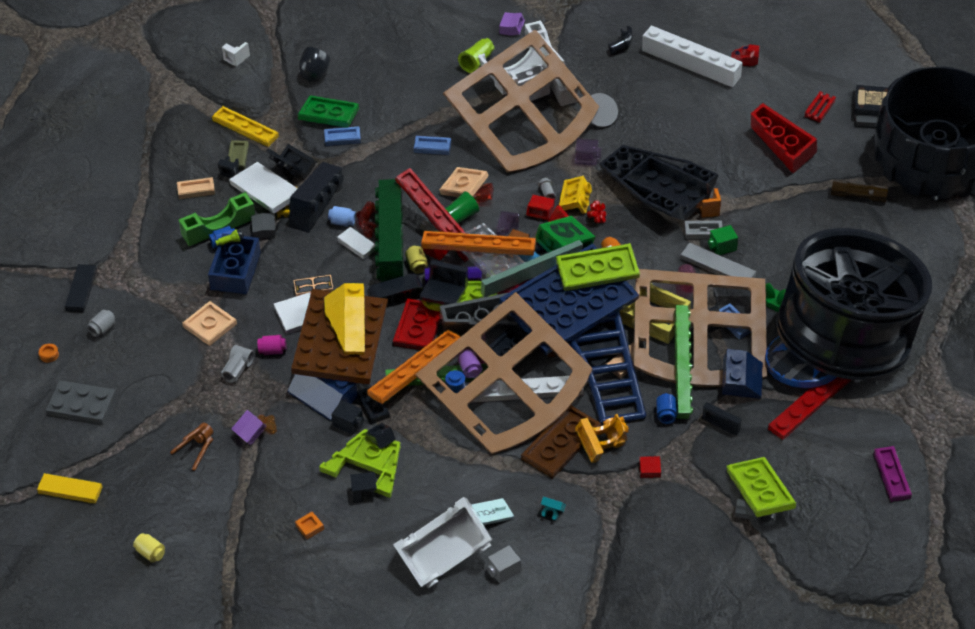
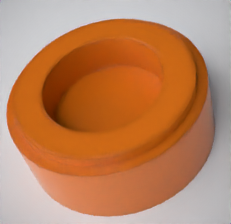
M45 344L38 351L40 359L46 363L53 362L59 357L58 348L54 344Z

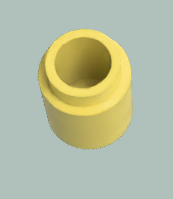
M420 246L409 247L405 252V256L410 270L415 274L425 272L428 262L423 248Z
M142 533L134 541L133 546L136 548V551L150 562L161 560L165 554V546L149 534Z

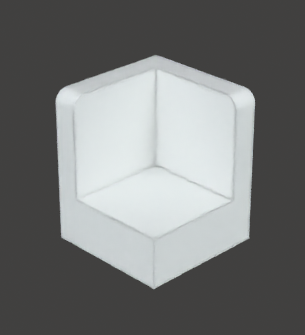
M246 42L240 47L234 48L228 44L222 47L223 59L236 67L250 56L249 44Z

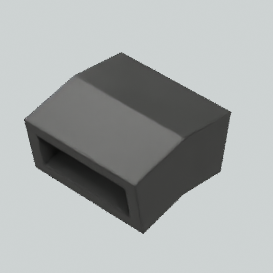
M273 213L251 216L254 237L259 239L275 238V219Z

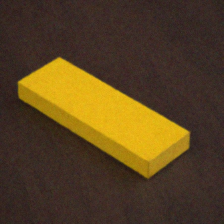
M44 473L37 492L38 494L96 504L103 487L102 483Z

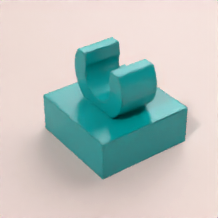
M544 496L541 501V505L545 506L542 510L543 517L547 516L548 511H553L552 519L556 521L559 517L558 511L564 513L566 504Z

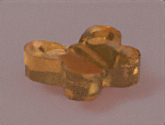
M264 415L258 416V419L267 426L264 430L271 434L277 432L273 415L268 417Z

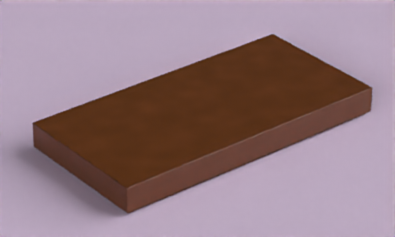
M570 406L557 421L545 429L521 454V459L554 479L584 447L575 429L579 421L588 418L592 427H600L601 423L575 407Z

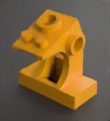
M615 414L614 418L605 420L603 422L604 425L600 427H592L588 418L579 421L575 429L591 463L600 460L604 449L610 447L619 448L628 440L626 433L629 432V428L624 422L623 416L619 417L618 414ZM606 433L609 440L599 441L597 436Z

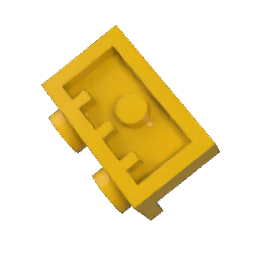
M584 176L564 180L559 202L564 211L579 208L582 214L587 212L592 187Z

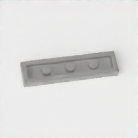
M692 243L687 245L680 256V259L716 275L749 278L756 276V271Z

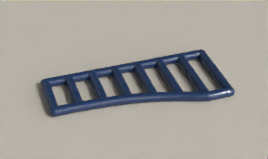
M620 311L601 322L614 321L616 330L579 335L568 342L587 363L589 358L623 354L625 362L592 367V372L588 378V384L601 425H604L603 422L605 420L614 418V416L606 417L605 407L635 403L637 412L618 416H623L624 422L646 418V411ZM617 337L620 342V346L583 352L577 344ZM627 370L629 379L596 383L594 377L596 374ZM631 386L633 395L602 400L599 391Z

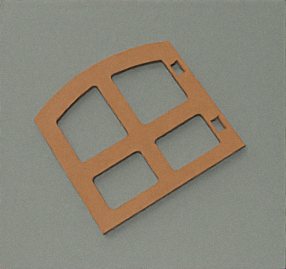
M536 29L443 92V95L507 173L537 166L563 152L585 131L599 108V105ZM532 47L548 67L522 86H519L506 72L503 65L527 48ZM544 47L549 55L545 56L540 49ZM488 75H492L508 95L483 113L477 114L462 96V93ZM555 79H559L581 105L577 116L560 134L553 129L529 99L530 96ZM578 88L584 96L579 98L574 90ZM519 107L544 137L547 144L513 156L489 129V125L513 108Z
M639 269L640 278L635 279V291L639 294V299L635 300L634 313L635 369L650 376L676 383L675 365L649 356V323H675V308L653 307L650 305V283L655 282L691 285L693 287V309L690 310V318H688L693 326V368L690 371V374H692L690 385L697 387H722L723 370L710 371L707 368L708 326L749 329L751 331V354L763 362L762 379L767 377L765 279ZM720 287L749 290L751 313L709 311L707 309V288ZM640 288L646 289V297H640ZM639 340L646 341V349H639Z
M515 292L417 372L416 377L493 455L525 443L557 421L581 393L592 372V367ZM514 312L532 329V332L506 354L498 356L481 337L508 314ZM543 343L547 344L572 369L567 382L549 404L544 403L512 370L514 366ZM470 348L488 368L459 393H454L437 376V373L463 351ZM502 380L529 407L535 416L510 430L495 435L468 408V405L496 381ZM438 383L445 389L441 394L434 387ZM478 425L486 431L483 436L474 429Z

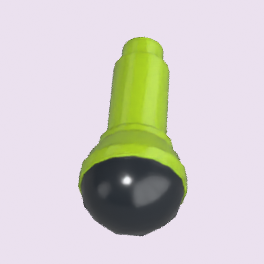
M234 230L230 235L219 238L215 242L217 246L230 242H241L244 234L241 230Z

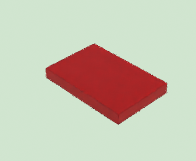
M407 298L393 339V346L416 350L423 349L435 339L441 321L440 311L428 309L420 300Z

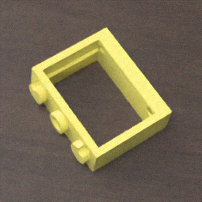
M650 284L651 302L664 308L687 305L688 309H691V301ZM640 288V297H646V289ZM635 302L620 310L622 323L633 329ZM650 322L649 336L669 344L675 335V323L668 325L663 322Z

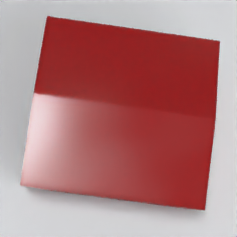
M532 195L527 205L526 215L549 220L555 207V199Z

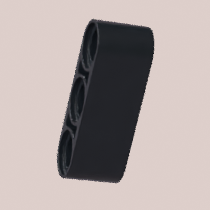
M409 274L374 284L368 288L367 294L369 297L388 299L387 307L406 302L407 298H420L424 287L417 274Z

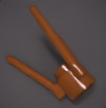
M201 423L195 430L185 436L183 441L171 450L170 453L174 454L192 439L197 443L205 442L192 467V470L195 471L209 444L213 441L211 437L214 433L213 429L207 423Z

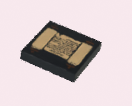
M856 85L855 114L878 116L882 99L886 96L888 87Z

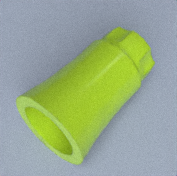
M488 38L481 39L469 49L458 55V62L461 68L469 73L477 70L481 65L478 56L485 54L487 59L494 51L493 42Z

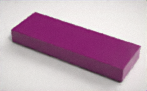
M895 447L874 449V456L891 502L911 499L912 493Z

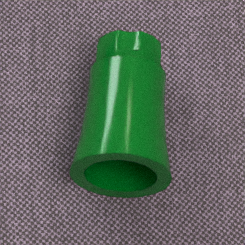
M466 191L445 208L457 223L480 211L474 197Z

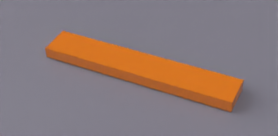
M424 231L421 241V248L531 256H534L536 238Z
M450 330L445 331L368 389V396L383 404L416 379L417 372L457 341L460 336Z

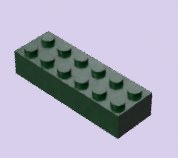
M395 179L379 180V187H375V198H379V200L375 201V211L379 212L375 214V224L379 225V227L375 228V237L379 239L375 242L376 253H379L375 256L376 267H379L376 268L377 279H380L381 282L404 276L401 186Z

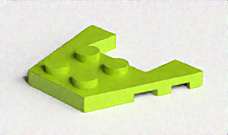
M364 429L346 443L345 448L340 452L336 451L331 455L332 458L329 461L323 462L319 466L320 472L333 477H337L345 462L375 472L381 476L376 482L377 490L374 492L391 498L401 447L400 442L395 440L384 448L379 449L366 436L368 430Z

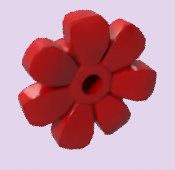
M598 200L593 201L590 204L591 211L587 212L588 218L594 217L595 223L606 222V211H603L606 208L604 203L600 204Z

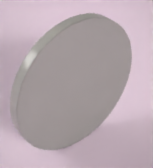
M603 93L591 95L599 105V108L590 123L597 127L610 126L618 115L615 101Z

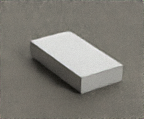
M351 227L337 237L339 243L362 259L367 258L375 251V244Z

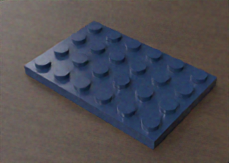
M591 244L579 252L595 250L598 248L594 244ZM555 265L500 297V303L502 304L516 292L566 342H569L634 303L635 300L639 299V294L626 280L565 291L558 266ZM514 312L510 313L526 334L529 335L532 329ZM544 343L538 347L545 356L553 351Z

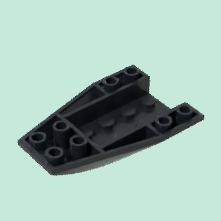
M626 145L620 146L599 163V167L642 203L684 221L702 206L703 200L709 199L718 179L717 173L691 161Z

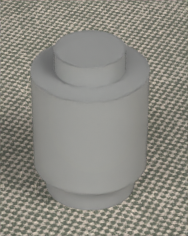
M101 310L87 325L90 334L98 337L107 332L116 323L114 314L109 310Z

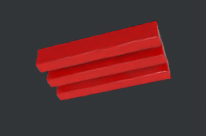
M820 91L805 111L804 117L821 123L835 103L836 97L832 96L830 98V94L826 93V95H823V92ZM827 101V102H828L827 105H826L825 108L822 110V112L820 113V115L817 117L816 115L818 114V112H820V110L822 109L823 105H824L825 102Z

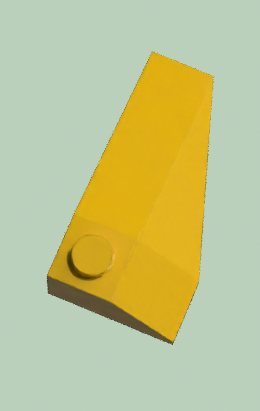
M344 283L324 297V313L329 318L331 327L337 334V339L344 354H365L364 284Z

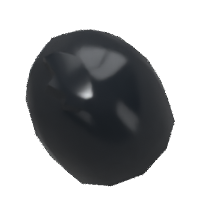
M305 48L299 61L300 75L308 81L320 79L329 67L330 57L326 52L318 48Z

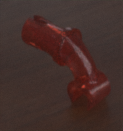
M371 201L366 202L362 210L356 213L359 226L363 229L364 236L372 238L376 228L375 223L369 222V217L375 211V204Z

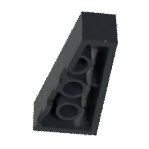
M322 162L290 196V228L307 233L311 231L338 187L343 183L342 167Z

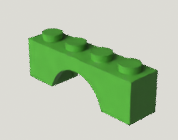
M245 192L230 198L226 207L215 216L204 218L193 213L179 219L181 235L188 246L208 239L209 234H212L215 230L230 226L232 229L252 221L251 216L255 215L254 203Z

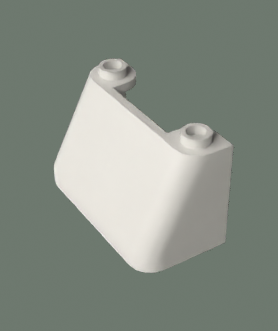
M463 497L455 502L454 508H448L446 512L393 545L419 585L430 588L439 582L438 577L478 550L482 553L491 547L490 542L492 538L468 499Z

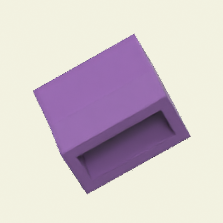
M505 12L499 26L500 34L519 35L525 21L522 13Z
M247 410L231 429L244 441L252 445L267 426Z

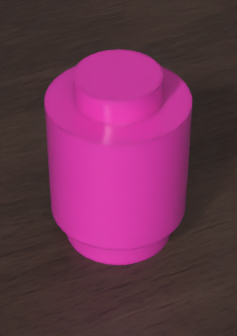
M282 335L262 336L257 341L259 354H283V351L287 349L286 338H282Z

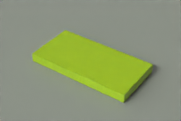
M631 243L556 256V263L565 291L640 278Z
M765 457L727 465V473L756 517L796 509L795 500Z

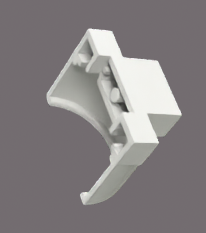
M546 41V43L551 47V49L556 53V55H557V56L561 59V61L564 63V60L562 59V57H561V56L552 48V46ZM530 47L527 54L520 61L504 69L517 85L522 86L548 66L538 53ZM544 47L540 49L545 56L549 55ZM485 54L478 56L481 66L487 63ZM489 75L494 80L496 88L502 93V95L507 94V92L502 88L498 81L492 75ZM550 83L530 96V101L550 94Z

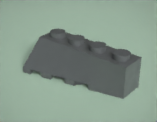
M507 293L440 306V320L443 331L459 332L471 329L501 305L500 297ZM508 314L496 325L519 324Z

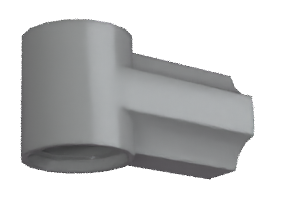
M234 345L231 349L229 360L221 371V376L227 382H236L245 367L251 366L255 352Z

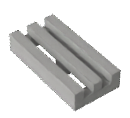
M685 221V239H710V230L714 229L708 228H721L722 221Z

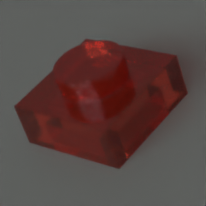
M493 184L481 185L473 196L476 202L492 200Z

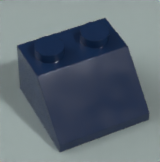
M727 349L723 359L722 394L761 399L763 362L748 351Z

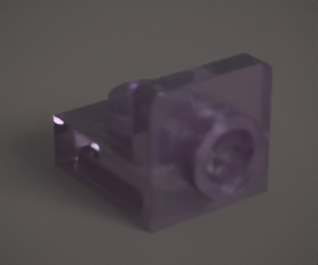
M501 211L497 225V236L509 234L510 228H519L518 213Z

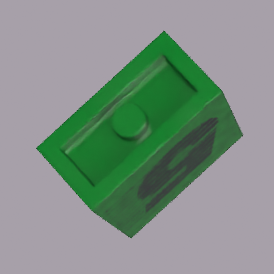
M573 216L540 224L535 236L536 242L547 252L554 251L578 240L582 242L583 248H586L593 244L595 236Z

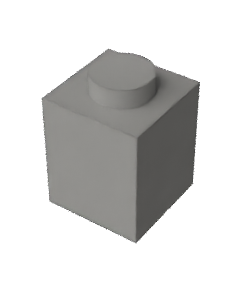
M509 545L488 557L487 570L492 578L495 577L499 583H502L521 572V559Z

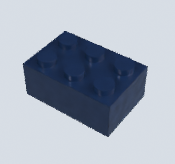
M222 233L221 238H222V237H225V236H227V235H230V234H224V233ZM244 236L241 242H230L218 246L208 273L210 290L240 294L248 293L261 254L259 238Z

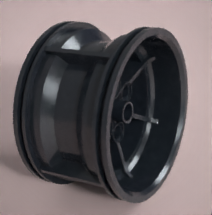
M834 228L816 232L804 239L797 248L788 285L777 315L776 325L778 334L792 354L805 364L826 374L852 380H873L887 377L900 370L910 356L915 335L932 293L931 275L925 264L911 250L883 235L853 228Z

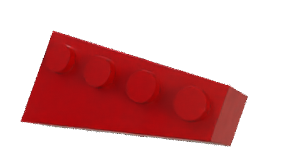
M764 103L751 113V128L793 174L817 153V138Z

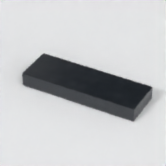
M78 264L66 300V311H85L97 272L96 265Z

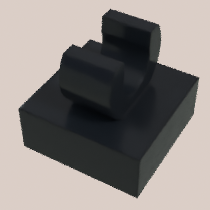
M227 156L225 160L220 159L218 162L220 175L232 178L239 174V160L237 158L235 162H231L230 156Z

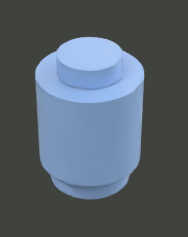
M334 206L333 209L329 210L328 220H331V224L349 227V225L354 226L356 211Z

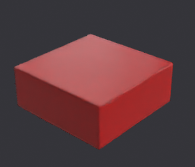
M660 456L640 457V477L660 478Z

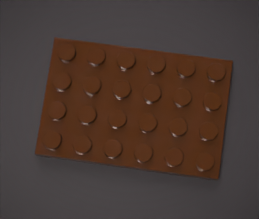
M312 289L291 367V374L370 385L388 299L364 296L365 354H344L337 339V334L332 329L331 322L324 313V297L332 291Z

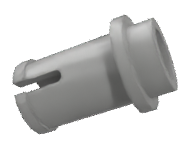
M542 178L538 184L539 189L542 190L544 197L555 199L556 195L552 188V181L548 178Z

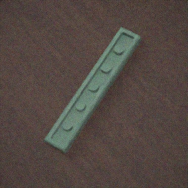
M580 240L482 280V296L488 297L540 275L557 265L556 256L581 251L583 249L582 242Z

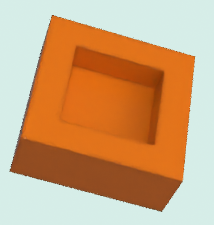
M313 512L295 521L296 527L307 540L324 530V525Z

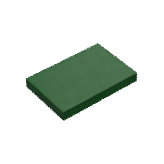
M310 95L298 113V120L348 128L359 110V104Z

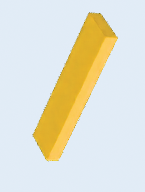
M224 106L212 116L214 122L267 147L279 137L277 131Z

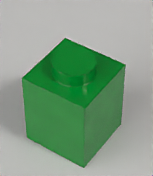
M728 225L710 230L709 248L713 249L717 255L736 251L738 236L732 226Z

